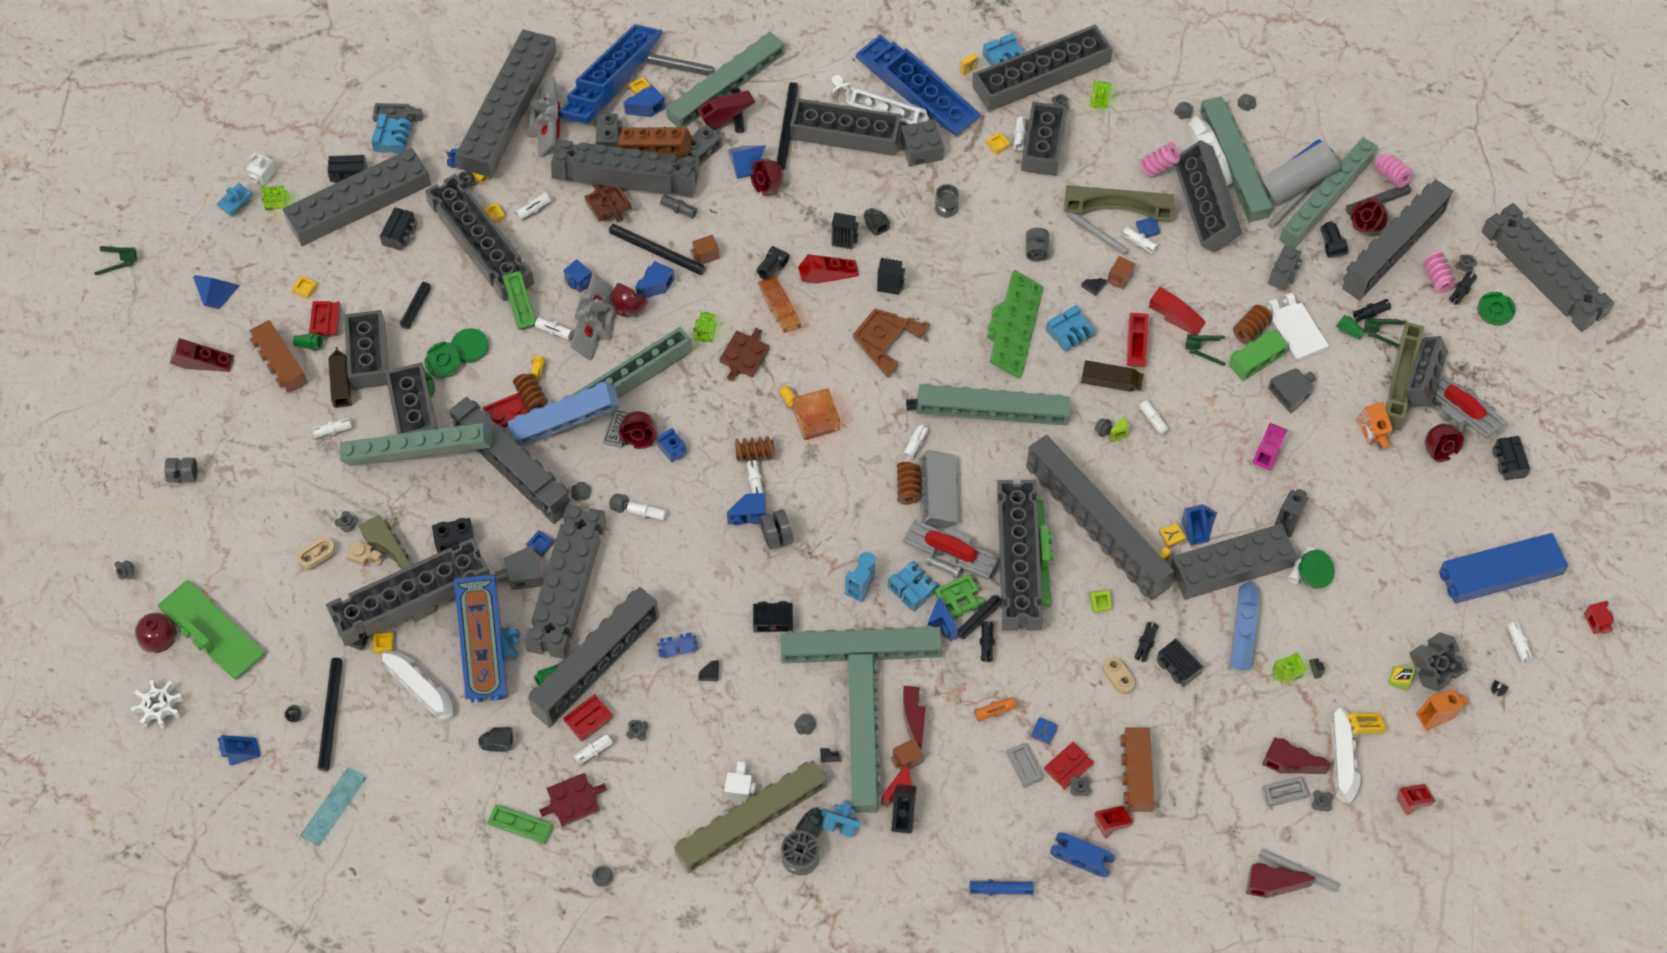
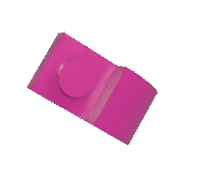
M1269 423L1252 463L1270 470L1279 454L1288 430Z

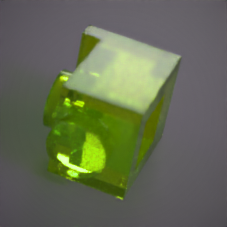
M1094 80L1090 107L1107 110L1112 83Z
M261 185L262 203L265 211L287 207V201L290 200L289 191L285 190L284 185L272 187Z
M709 312L700 313V318L696 319L695 328L693 329L694 341L713 342L716 327L715 314Z
M1298 652L1275 661L1272 668L1274 677L1279 679L1281 685L1302 678L1306 671V667Z

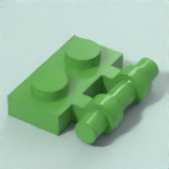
M970 574L934 589L937 599L942 598L946 607L951 606L952 610L948 612L952 618H959L963 616V613L970 610L975 611L979 606L985 604L982 597L974 598L973 595L978 594V588ZM964 599L967 600L968 603L961 606L957 603Z

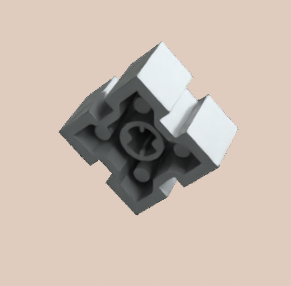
M1440 632L1427 640L1428 646L1420 645L1409 653L1414 666L1420 668L1417 674L1422 686L1437 692L1449 684L1448 679L1450 677L1456 679L1468 671L1463 657L1456 654L1460 650L1455 637Z

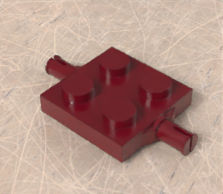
M582 773L547 787L550 805L539 809L542 817L554 812L559 819L561 827L600 812L596 795L607 791L606 785L603 783L593 787L588 782L586 774Z

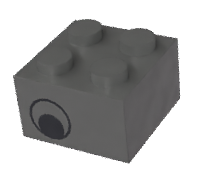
M935 119L901 126L900 140L909 167L943 160L944 145Z

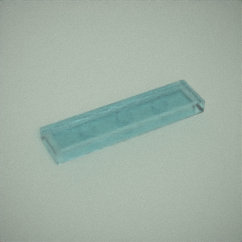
M348 767L300 834L301 837L319 847L366 780L365 776Z

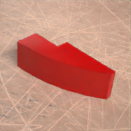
M1160 286L1150 299L1149 308L1164 315L1165 321L1192 335H1198L1205 325L1203 318L1190 306Z
M1133 312L1129 314L1126 366H1146L1149 314Z

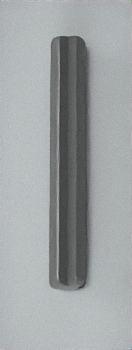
M649 53L647 56V63L707 76L714 73V67L710 65Z
M1409 184L1402 188L1395 187L1370 198H1375L1383 204L1410 194L1411 187ZM1357 202L1346 206L1345 210L1348 215L1351 214Z

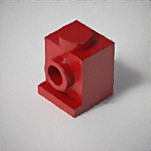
M1608 600L1589 605L1584 613L1593 634H1606L1613 630L1612 624L1614 619L1612 613L1607 609L1609 605Z

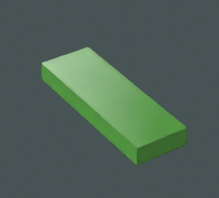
M521 271L502 276L517 329L535 325V317Z
M495 804L487 822L490 826L544 845L553 828V824L497 804Z

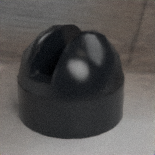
M1494 680L1491 686L1493 694L1498 690V697L1503 696L1509 689L1508 686L1497 680Z
M291 705L286 709L285 718L289 722H297L301 718L302 710L298 705Z

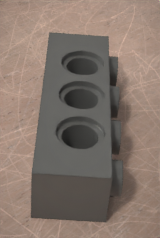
M1441 336L1423 337L1406 388L1407 396L1413 407L1431 406L1448 353Z

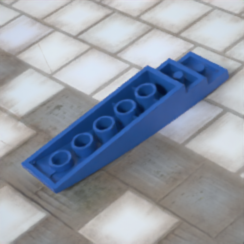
M634 24L575 80L576 87L567 95L568 102L558 111L559 117L588 124L628 81L659 40L663 31Z
M881 34L856 53V58L883 82L911 104L925 109L929 118L935 119L936 123L953 135L957 136L981 116L977 110L907 48L903 50L894 41L890 43Z

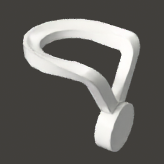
M840 75L833 76L832 84L835 88L833 89L832 97H836L839 88L847 91L853 85L847 82L843 83V78Z

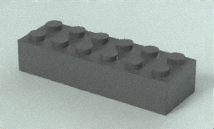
M797 98L790 123V139L895 155L901 128V114Z
M1199 140L1180 154V162L1174 165L1202 247L1215 252L1240 236L1242 231L1214 148Z
M1281 523L1172 557L1170 567L1174 570L1173 575L1184 600L1292 568L1297 555Z

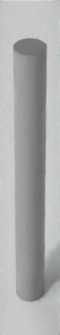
M1316 184L1294 196L1268 223V226L1273 229Z
M1068 213L1067 217L1124 255L1128 253L1129 249L1076 213Z
M1264 849L1259 854V857L1292 872L1309 873L1310 876L1315 877L1314 882L1337 892L1340 884Z

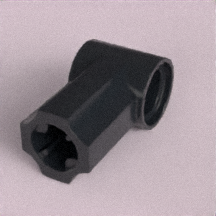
M1330 221L1322 225L1320 231L1325 241L1327 257L1346 255L1348 253V245L1346 240L1341 238L1336 223Z
M772 246L767 252L765 260L757 268L756 273L763 280L770 279L779 268L786 266L790 254Z

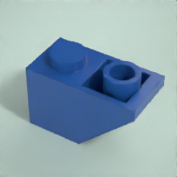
M653 85L642 89L639 93L627 98L623 102L626 115L653 117L665 109L664 97Z
M654 261L651 267H647L642 280L637 282L635 287L637 295L640 294L644 298L666 293L675 280L674 269Z
M765 493L745 494L727 511L728 524L736 526L745 523L760 524L759 516L766 514Z

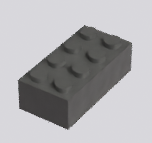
M1032 101L1021 171L1056 176L1067 106Z
M382 310L344 314L347 370L351 388L388 385L385 371L388 370L386 327Z
M423 363L385 371L397 434L438 429Z

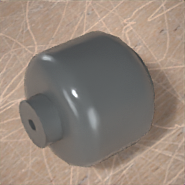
M1243 94L1239 97L1238 107L1245 111H1249L1251 108L1255 109L1256 99L1254 96Z
M1180 102L1176 106L1174 114L1180 119H1189L1193 113V107L1188 102Z
M578 482V484L572 486L571 497L574 500L589 499L591 493L590 486L585 485V482Z
M614 494L609 501L610 509L618 513L624 512L627 509L629 498L624 494Z
M802 714L795 721L794 727L797 729L798 734L810 735L816 727V721L811 715Z

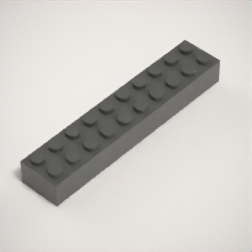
M522 29L455 154L458 169L492 177L556 54L555 37Z
M1046 434L1030 445L1026 463L1028 471L1031 474H1035L1040 484L1050 490L1053 498L1062 503L1065 511L1073 515L1077 524L1081 528H1085L1090 538L1096 541L1101 546L1102 551L1114 560L1115 565L1126 573L1130 582L1135 583L1139 587L1142 595L1153 601L1168 590L1174 570Z

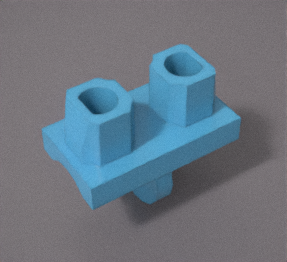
M238 183L234 188L229 187L226 189L227 194L216 204L225 213L233 217L237 214V209L241 205H246L250 201L249 198L253 195V192L245 188L241 183Z
M510 626L506 627L505 630L501 627L504 660L509 657L515 659L519 654L513 644H519L518 638L521 636L519 629L512 630Z
M846 800L841 805H834V810L839 811V813L824 808L821 812V815L824 816L823 829L834 832L836 823L840 822L843 823L840 833L852 837L856 827H861L862 822L858 821L857 818L847 815H854L855 809L849 808L850 802Z

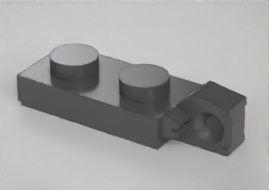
M375 103L372 118L373 121H378L379 114L381 113L386 114L388 118H404L413 122L423 121L424 114L422 108H414L410 104Z

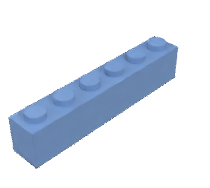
M599 382L593 388L582 389L578 394L564 396L563 400L549 402L545 407L532 409L530 413L525 415H517L513 420L508 421L510 435L516 439L518 445L524 446L617 409L620 406L615 386L607 382Z

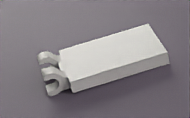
M1292 292L1285 295L1286 299L1283 300L1285 307L1280 308L1276 299L1268 302L1270 305L1267 306V309L1273 315L1270 323L1289 344L1287 350L1295 363L1328 350V343L1302 303L1296 304Z

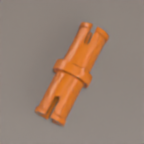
M1013 697L999 702L992 701L990 705L975 709L974 713L977 721L980 722L993 716L999 717L1001 713L1016 709V704Z

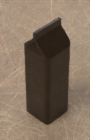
M337 346L336 350L328 358L331 401L334 408L352 406L347 356L339 351Z
M1085 360L1081 383L1131 392L1141 390L1144 374L1134 368Z

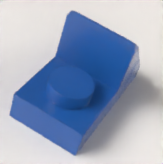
M942 598L937 599L929 618L928 626H934L935 628L940 626L943 635L947 636L951 642L957 639L958 629Z
M221 735L218 738L221 757H228L230 765L260 757L256 738Z

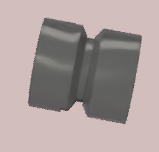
M943 184L936 190L935 211L941 217H952L958 211L959 191L955 186Z
M1037 227L1029 229L1026 232L1027 259L1034 262L1048 259L1050 255L1048 230Z
M186 457L181 461L179 458L166 459L165 478L167 483H179L181 480L183 482H196L198 466L195 457Z

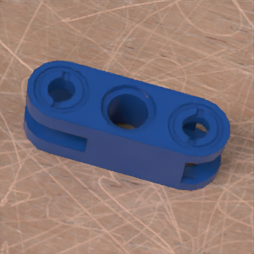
M1063 832L1057 833L1055 841L1062 846L1053 845L1050 850L1052 856L1097 876L1108 877L1109 870L1102 863L1103 861L1113 863L1115 860L1114 854Z

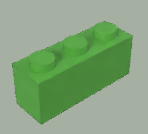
M1275 329L1269 333L1265 332L1258 340L1250 341L1245 348L1232 353L1229 367L1242 381H1245L1284 356L1289 344Z

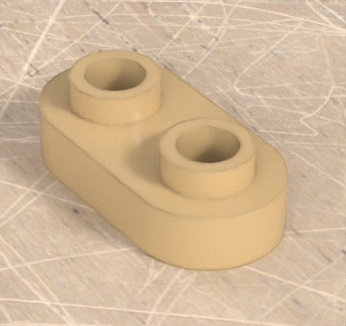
M321 538L301 550L297 556L300 566L304 569H311L331 557L335 552L334 543L329 538Z
M1107 658L1103 665L1105 676L1118 693H1130L1135 684L1133 676L1119 658ZM1115 664L1117 667L1112 668L1110 665ZM1126 680L1128 683L1124 684L1121 681Z

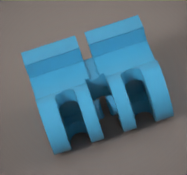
M1011 33L1001 37L1000 40L996 39L985 43L982 55L989 65L992 66L1025 52L1017 43L1015 34Z
M380 113L371 140L373 151L383 153L390 151L396 154L404 152L412 123L404 118H388L386 114Z
M1078 305L1064 311L1063 315L1059 314L1047 321V333L1054 341L1058 342L1061 349L1065 352L1071 349V345L1075 347L1079 344V341H1086V336L1091 338L1095 335L1093 326L1081 314V309Z
M861 553L855 571H848L845 576V595L860 602H863L870 590V583H872L875 576L876 559L872 553Z
M915 561L907 564L897 574L894 573L890 576L887 586L899 599L902 597L901 601L913 613L928 598L935 594L934 589L940 586L936 581L929 584L932 577L930 575L924 576L925 571L922 568L917 570L919 565Z

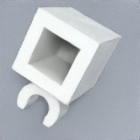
M253 153L250 157L251 163L246 168L249 180L254 184L265 186L276 173L274 162L267 157Z
M737 762L736 773L727 772L724 789L725 799L746 802L747 798L755 793V783H752V775H745L746 762Z

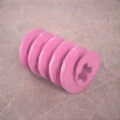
M1168 142L1167 145L1162 146V149L1158 148L1156 152L1145 156V159L1142 158L1139 163L1146 175L1155 177L1157 174L1180 162V153L1174 143Z
M1392 154L1379 156L1374 164L1375 171L1398 188L1405 187L1413 177V169L1399 161Z
M1434 252L1424 259L1422 265L1431 280L1432 286H1434L1435 292L1444 293L1456 286V283L1453 282L1455 276L1451 275L1452 270L1448 269L1449 264L1446 263L1443 252Z

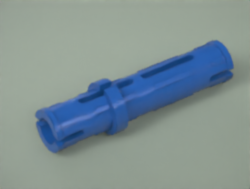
M993 879L988 881H970L969 891L970 894H988L989 896H993V894L1033 895V881H993Z

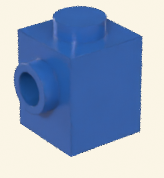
M576 259L563 271L565 281L569 287L575 288L581 293L584 289H588L592 272Z

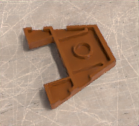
M874 308L853 333V338L885 376L889 378L898 367V362L887 356L885 352L904 330L921 339L930 328V323L925 321L923 323L917 322L909 317L905 319L898 317L897 314Z

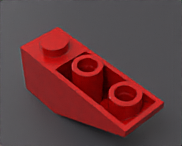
M807 254L798 266L802 282L818 284L859 276L856 261L851 259Z

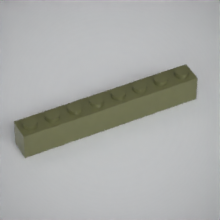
M814 760L801 764L792 774L787 773L779 782L767 785L763 792L758 795H751L745 803L732 807L726 815L714 818L710 825L705 828H698L689 838L680 839L676 846H674L676 856L689 874L826 788V777Z

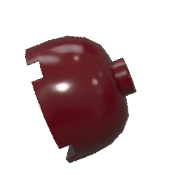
M761 159L753 162L751 165L753 174H750V178L756 192L760 193L761 191L762 195L765 196L778 191L784 179V172L780 165L770 159Z
M1369 197L1366 198L1367 200L1356 203L1350 214V219L1352 220L1353 228L1366 235H1374L1382 231L1387 225L1388 211L1380 201Z
M621 283L616 284L611 294V303L616 308L615 312L622 317H625V315L637 316L648 304L647 299L642 295H637L633 289Z
M633 411L622 419L619 437L625 445L628 446L630 444L635 445L633 447L635 449H645L653 444L657 436V425L651 415L642 411Z
M1442 423L1429 430L1424 443L1427 453L1436 462H1445L1451 459L1448 456L1453 453L1457 455L1460 452L1465 439L1456 427Z
M149 613L143 616L135 627L136 640L139 646L146 652L161 653L166 651L174 644V638L177 635L173 621L162 613Z

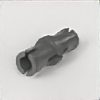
M664 194L661 198L660 204L674 210L677 214L681 213L693 219L697 213L696 207L684 203L681 199H674L667 194Z

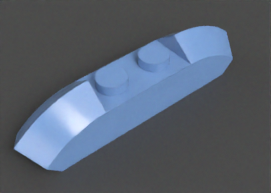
M1251 580L1242 584L1238 592L1230 666L1238 670H1249L1251 668L1254 650L1259 588Z

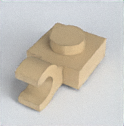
M354 541L346 556L348 561L363 566L367 562L380 566L383 558L380 557L381 553L373 551L372 546L358 541Z

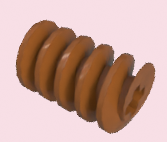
M1254 305L1233 327L1235 337L1241 343L1247 345L1264 329V326H1267L1272 321V313L1262 305Z
M521 374L513 379V384L528 413L532 409L543 408L548 403V399L545 397V393L542 391V387L539 385L535 374Z
M758 436L757 442L751 437L749 443L746 438H743L742 444H740L738 439H735L736 458L738 459L739 457L741 462H744L746 456L749 461H752L753 456L759 461L760 455L763 456L764 460H767L768 454H770L772 459L775 458L773 439L772 441L770 440L769 436L765 437V441L762 440L761 436Z
M900 462L897 464V501L900 504L910 505L922 497L921 493H919L921 491V486H919L921 484L919 479L921 477L919 472L921 467L911 462Z

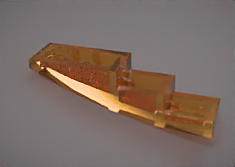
M773 276L770 279L758 281L770 311L773 312L777 323L779 322L783 333L801 328V322L776 277Z

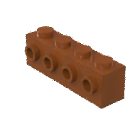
M631 127L622 129L617 145L627 149L688 155L693 137L687 127Z
M270 320L250 330L252 345L254 348H259L260 351L258 353L263 362L267 360V367L272 375L276 374L277 378L275 380L280 388L284 387L287 393L308 383L303 370Z
M1125 727L1124 734L1120 735V747H1124V754H1121V766H1125V773H1122V785H1126V792H1123V804H1127V812H1152L1154 807L1150 728Z

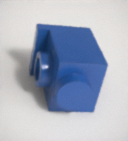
M673 428L657 437L659 449L671 463L683 458L687 453L686 444L675 433Z

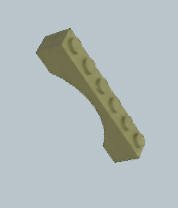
M1066 185L1064 212L1082 214L1096 209L1117 208L1138 212L1154 220L1172 221L1174 194Z
M1409 322L1405 323L1401 333L1385 407L1392 428L1396 430H1401L1408 407L1406 388L1418 355L1424 326Z
M379 514L359 525L364 539L368 545L373 547V550L389 556L397 563L401 570L413 565V563L409 564L408 562L410 558L406 550L400 549L399 544L401 543L397 535H392L389 531L392 528L387 519L383 520ZM435 606L411 617L416 623L435 613Z

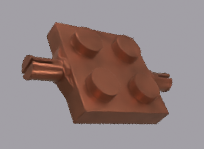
M593 184L595 191L584 196L597 220L601 222L614 217L617 222L623 221V216L620 213L632 209V206L619 186L602 187L601 185Z
M755 328L751 336L737 330L734 333L719 361L731 369L727 376L728 380L734 381L738 373L752 378L755 375L770 347L758 340L762 333L761 329Z

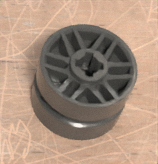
M784 509L774 511L773 518L769 513L759 516L761 530L770 550L780 547V541L783 545L794 542L792 529Z
M794 831L784 838L781 845V856L785 869L799 876L807 875L815 870L819 863V844L811 833Z

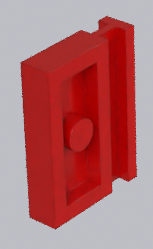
M339 301L312 302L309 333L316 332L321 336H337L341 306Z
M518 393L483 407L484 412H487L492 417L493 422L496 425L500 424L503 428L508 427V421L513 420L515 416L528 414Z
M594 694L567 714L563 721L582 742L611 720L613 714Z
M1073 741L1044 766V771L1065 790L1071 785V777L1076 776L1079 778L1093 766L1094 761L1090 760L1087 757L1088 755Z

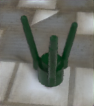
M100 246L101 252L119 253L120 260L124 261V263L96 271L94 274L99 275L125 266H132V262L137 260L135 247Z
M1366 317L1364 332H1368V337H1374L1399 347L1398 343L1375 334V332H1379L1380 324L1400 325L1405 324L1407 321Z
M1187 334L1185 349H1190V354H1196L1223 366L1226 365L1225 362L1197 351V349L1201 348L1202 341H1220V339L1225 338L1224 335Z

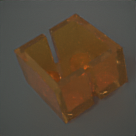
M829 388L792 398L793 412L797 423H799L804 440L840 431V417Z

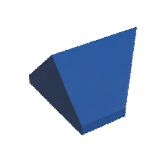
M745 145L728 149L737 179L749 177L750 174H753L751 165L753 162L761 159L766 145Z
M197 275L193 277L203 305L219 309L240 286L210 277Z
M1204 504L1184 508L1181 523L1191 546L1209 542V536L1217 512Z

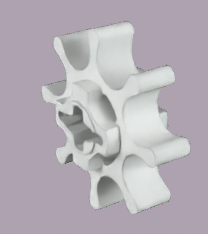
M150 680L151 690L148 693L143 694L138 690L134 692L138 699H142V702L138 706H132L131 711L134 715L142 712L145 713L144 717L140 720L143 727H147L150 720L157 719L158 725L163 729L165 728L163 723L165 716L173 715L176 718L180 717L178 711L172 709V706L176 702H182L183 697L180 693L174 696L169 695L170 691L174 689L171 681H168L164 688L156 689V683L154 680Z

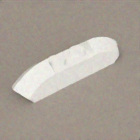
M853 86L845 93L846 103L854 107L901 114V121L908 124L929 120L925 109L911 103Z
M1194 116L1188 123V129L1194 143L1202 140L1213 146L1226 186L1233 183L1231 171L1211 126L1207 121Z
M385 650L383 652L382 661L385 669L438 720H446L453 716V707L447 692L442 687L436 688L430 679L425 680L422 677V672L416 666L413 667L415 661L412 658L397 651Z
M1340 707L1331 718L1335 796L1341 802L1350 803L1358 792L1361 774L1356 771L1357 759L1353 758L1356 741L1352 738L1357 737L1358 734H1353L1355 728L1349 724L1352 720L1347 719L1348 711L1344 707Z

